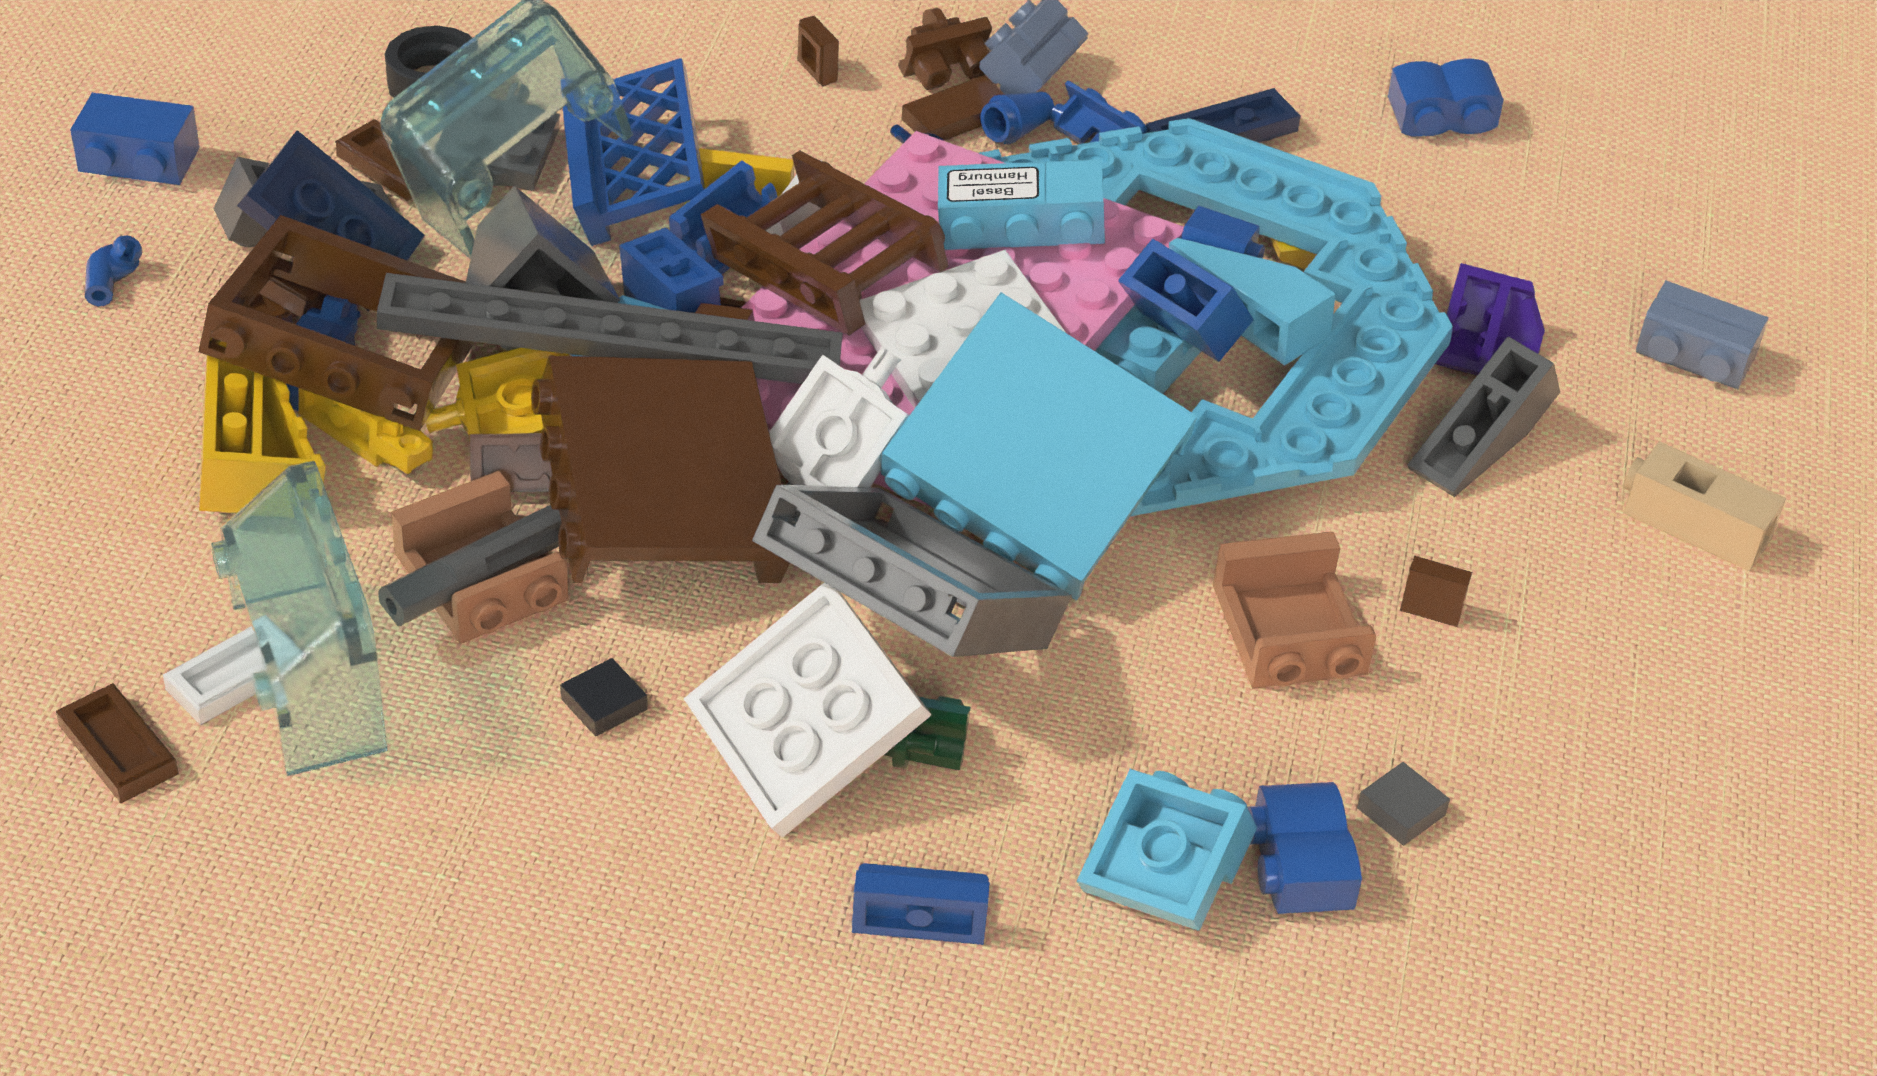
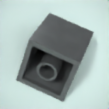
M515 185L478 224L466 283L613 303L620 301L595 252ZM500 345L506 351L519 348Z

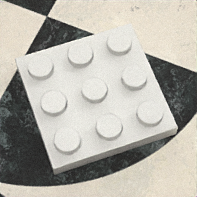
M1006 250L860 300L866 323L861 329L877 353L880 350V346H883L902 360L891 374L914 409L1000 292L1064 331Z
M826 583L821 584L684 698L770 828L782 838L932 715L841 592Z

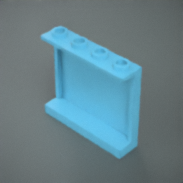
M1000 292L882 452L881 475L885 476L886 484L898 495L909 500H913L915 497L919 498L934 508V514L942 523L959 532L965 528L982 539L985 547L1012 562L1016 561L1033 572V574L1071 594L1072 598L1077 601L1082 594L1084 582L1174 453L1179 455L1191 438L1197 415Z

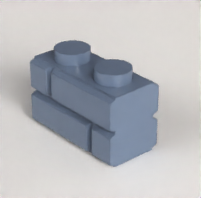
M1027 0L1008 19L1014 27L1011 29L1005 23L984 43L991 51L979 62V68L994 84L999 83L1001 85L1000 90L1005 94L1036 93L1088 39V32L1074 17L1067 16L1068 10L1058 0H1041L1036 6L1031 0Z
M1665 280L1657 297L1647 311L1636 352L1651 357L1656 361L1667 363L1705 377L1710 381L1739 390L1747 371H1749L1757 355L1769 317Z

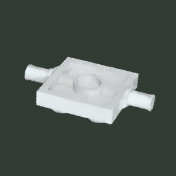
M880 346V350L863 374H860L856 371L845 370L826 356H821L769 432L777 466L784 478L788 480L786 485L870 487L881 472L882 452L910 416L894 405L886 391L882 389V386L893 370L902 361L900 358L883 346Z

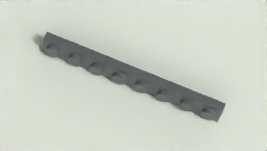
M386 273L377 309V329L588 357L752 361L756 378L803 384L822 355L840 366L843 334L842 332L392 273Z

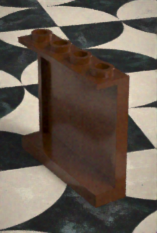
M549 355L542 378L535 379L533 382L531 404L533 413L541 415L543 428L540 437V452L542 460L550 462L552 470L549 500L551 508L560 512L559 553L562 559H569L573 583L583 582L590 561H753L758 583L782 582L790 562L752 541L776 485H782L752 361Z

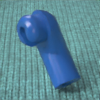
M128 235L119 236L114 240L113 244L101 247L90 255L86 264L85 299L88 303L99 307L105 306L112 301L114 283L133 273L139 265V259L142 256L143 250L138 240Z

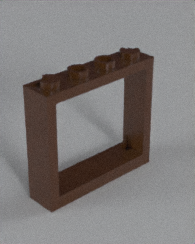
M280 215L208 303L198 352L420 431L457 373L456 364L463 363L475 342L441 337L423 367L419 369L248 308V306L273 275L336 298L347 299L352 304L375 312L378 309L386 273L466 283V281ZM286 254L294 257V260L290 262L280 257ZM223 341L227 343V346L224 347L218 344ZM414 404H418L415 414L398 409V405L412 409Z

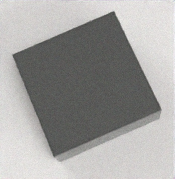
M1402 762L1361 791L1357 809L1405 846L1446 815L1450 798L1406 763Z

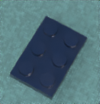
M298 130L288 139L237 205L267 231L278 217L282 215L407 261L425 236V234Z

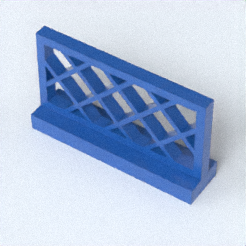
M682 58L586 88L579 74L560 80L573 208L591 246L611 241L609 225L690 201L705 189L687 70ZM674 80L662 93L652 91L658 84ZM620 96L623 97L613 109L601 105V102ZM640 102L650 105L640 116L629 114ZM666 110L677 113L667 124L656 122ZM618 125L628 128L617 140L607 137ZM644 133L655 136L644 148L634 145ZM671 141L682 144L672 156L661 154ZM622 156L632 159L621 172L611 169ZM648 165L659 168L649 180L638 177ZM676 173L690 177L689 181L670 187L665 186ZM625 189L636 191L631 199L613 204Z

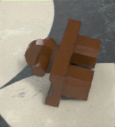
M938 7L927 9L923 13L922 25L911 29V36H908L906 40V56L899 61L898 67L903 77L915 74L926 90L942 87L945 83L949 82L952 74L949 65L957 63L960 64L966 77L973 79L983 76L985 74L979 68V62L990 52V49L984 43L989 39L993 27L987 16L960 23L958 17L946 19L944 13Z

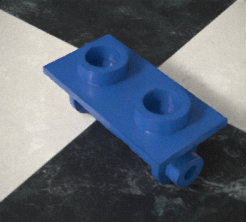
M1069 80L1065 83L1069 100L1064 105L1062 103L1057 104L1050 113V120L1054 122V128L1080 144H1084L1094 132L1097 134L1090 142L1099 141V133L1138 126L1142 134L1147 132L1146 125L1136 114L1130 111L1122 113L1109 105L1105 98L1094 89L1087 88L1084 90Z

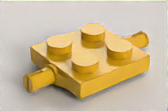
M517 348L456 364L460 384L456 402L433 409L425 422L428 432L431 434L435 431L463 425L465 431L469 434V440L470 434L541 433L543 428L541 415L533 413L531 404L533 382L535 379L542 378L549 355L572 356V354Z

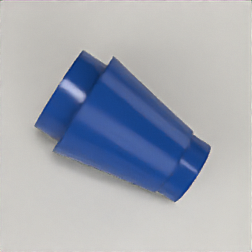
M1043 91L995 95L982 109V128L992 141L1012 144L1046 121H1049L1050 113L1055 107L1050 95Z

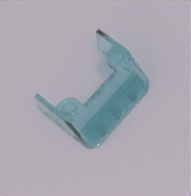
M545 0L520 1L393 98L384 109L380 122L382 133L422 220L470 259L475 239L467 220L488 204L493 190V179L487 166L565 105L569 112L579 120L590 121L597 119L625 141L633 135L613 78L561 13Z
M315 461L288 466L220 528L221 541L212 542L210 545L218 578H227L233 610L242 608L247 610L261 653L263 671L252 673L256 697L261 711L273 709L278 724L286 775L291 776L387 752L388 749L375 635L365 596Z

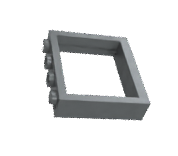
M776 485L752 539L753 542L952 657L1048 649L1072 597L1066 591L881 488ZM882 502L894 508L889 522L875 518ZM956 602L966 607L961 618L951 613Z

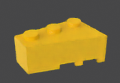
M221 341L218 345L226 347L227 343ZM206 355L199 511L320 518L326 466L321 455L314 454L307 439V426L302 416H296L289 402L290 391L286 383Z

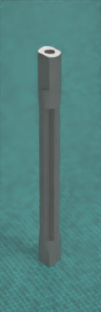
M551 505L382 586L378 593L381 606L397 626H402L452 601L451 597L455 592L513 570L559 547L558 536L561 525L559 510H553Z

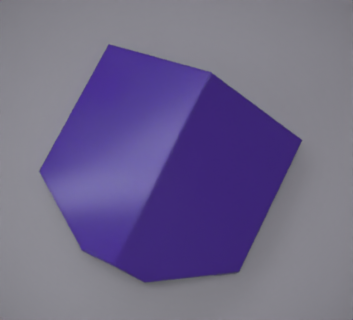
M1461 263L1446 313L1453 326L1451 341L1435 365L1477 376L1507 337L1514 339L1539 354L1545 329L1535 299V289L1532 281Z

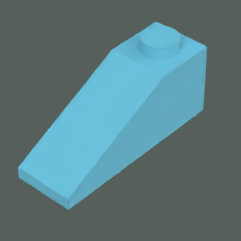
M1180 238L1169 242L1171 250L1235 289L1254 319L1241 336L1284 366L1331 336L1336 293L1295 266Z

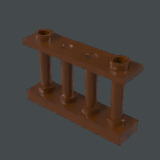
M801 150L792 155L799 183L748 217L738 216L716 204L701 214L714 259L848 336L866 324L860 305L861 293L911 258H915L939 272L949 267L943 244L945 242V235L941 226L933 217L923 215L833 168L829 163L820 161ZM809 202L821 208L780 236L766 231ZM842 220L855 226L814 255L800 250ZM877 238L890 245L849 274L834 269Z

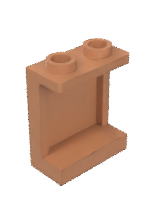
M496 471L392 511L391 519L395 555L407 572L411 573L518 521L519 519L513 513L511 507L510 484L500 471ZM559 552L548 556L543 554L513 570L455 592L451 597L452 601L435 610L460 644L484 634L495 632L506 625L538 612L549 610L560 603L568 601L567 561L561 558Z
M1334 531L1220 544L1213 588L1252 689L1368 675L1376 634L1371 625H1357L1335 572L1340 545Z

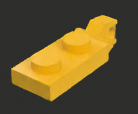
M298 388L299 415L375 467L384 462L396 466L404 473L409 474L413 469L432 460L433 441L421 430L418 431L387 420L385 417L376 416Z

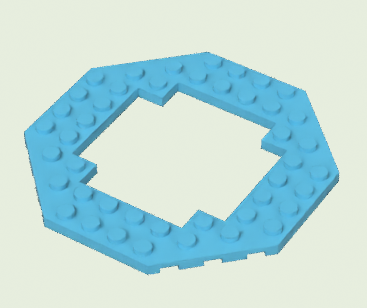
M1190 118L1169 121L1168 130L1142 134L1139 126L1099 133V141L1072 145L1070 138L1029 144V153L1001 157L999 149L979 152V154L1004 163L1102 159L1103 195L1105 199L1126 205L1140 190L1196 210L1199 205L1259 225V235H1264L1317 254L1304 270V273L1336 293L1335 300L1342 303L1333 314L1331 336L1301 355L1253 419L1204 399L1198 403L1192 413L1197 415L1191 438L1179 455L1174 453L1131 516L1353 476L1450 344L1453 326L1445 312L1439 313L1432 300L1433 289L1419 264H1413L1406 252L1407 242L1393 216H1386L1380 205L1381 195L1376 185L1370 181Z

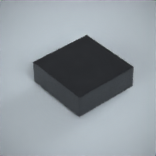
M613 658L560 684L561 700L595 737L648 710L647 694Z

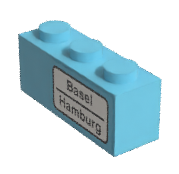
M1102 159L939 166L938 218L939 225L945 235L944 249L1059 246V244L1080 243L1105 244Z

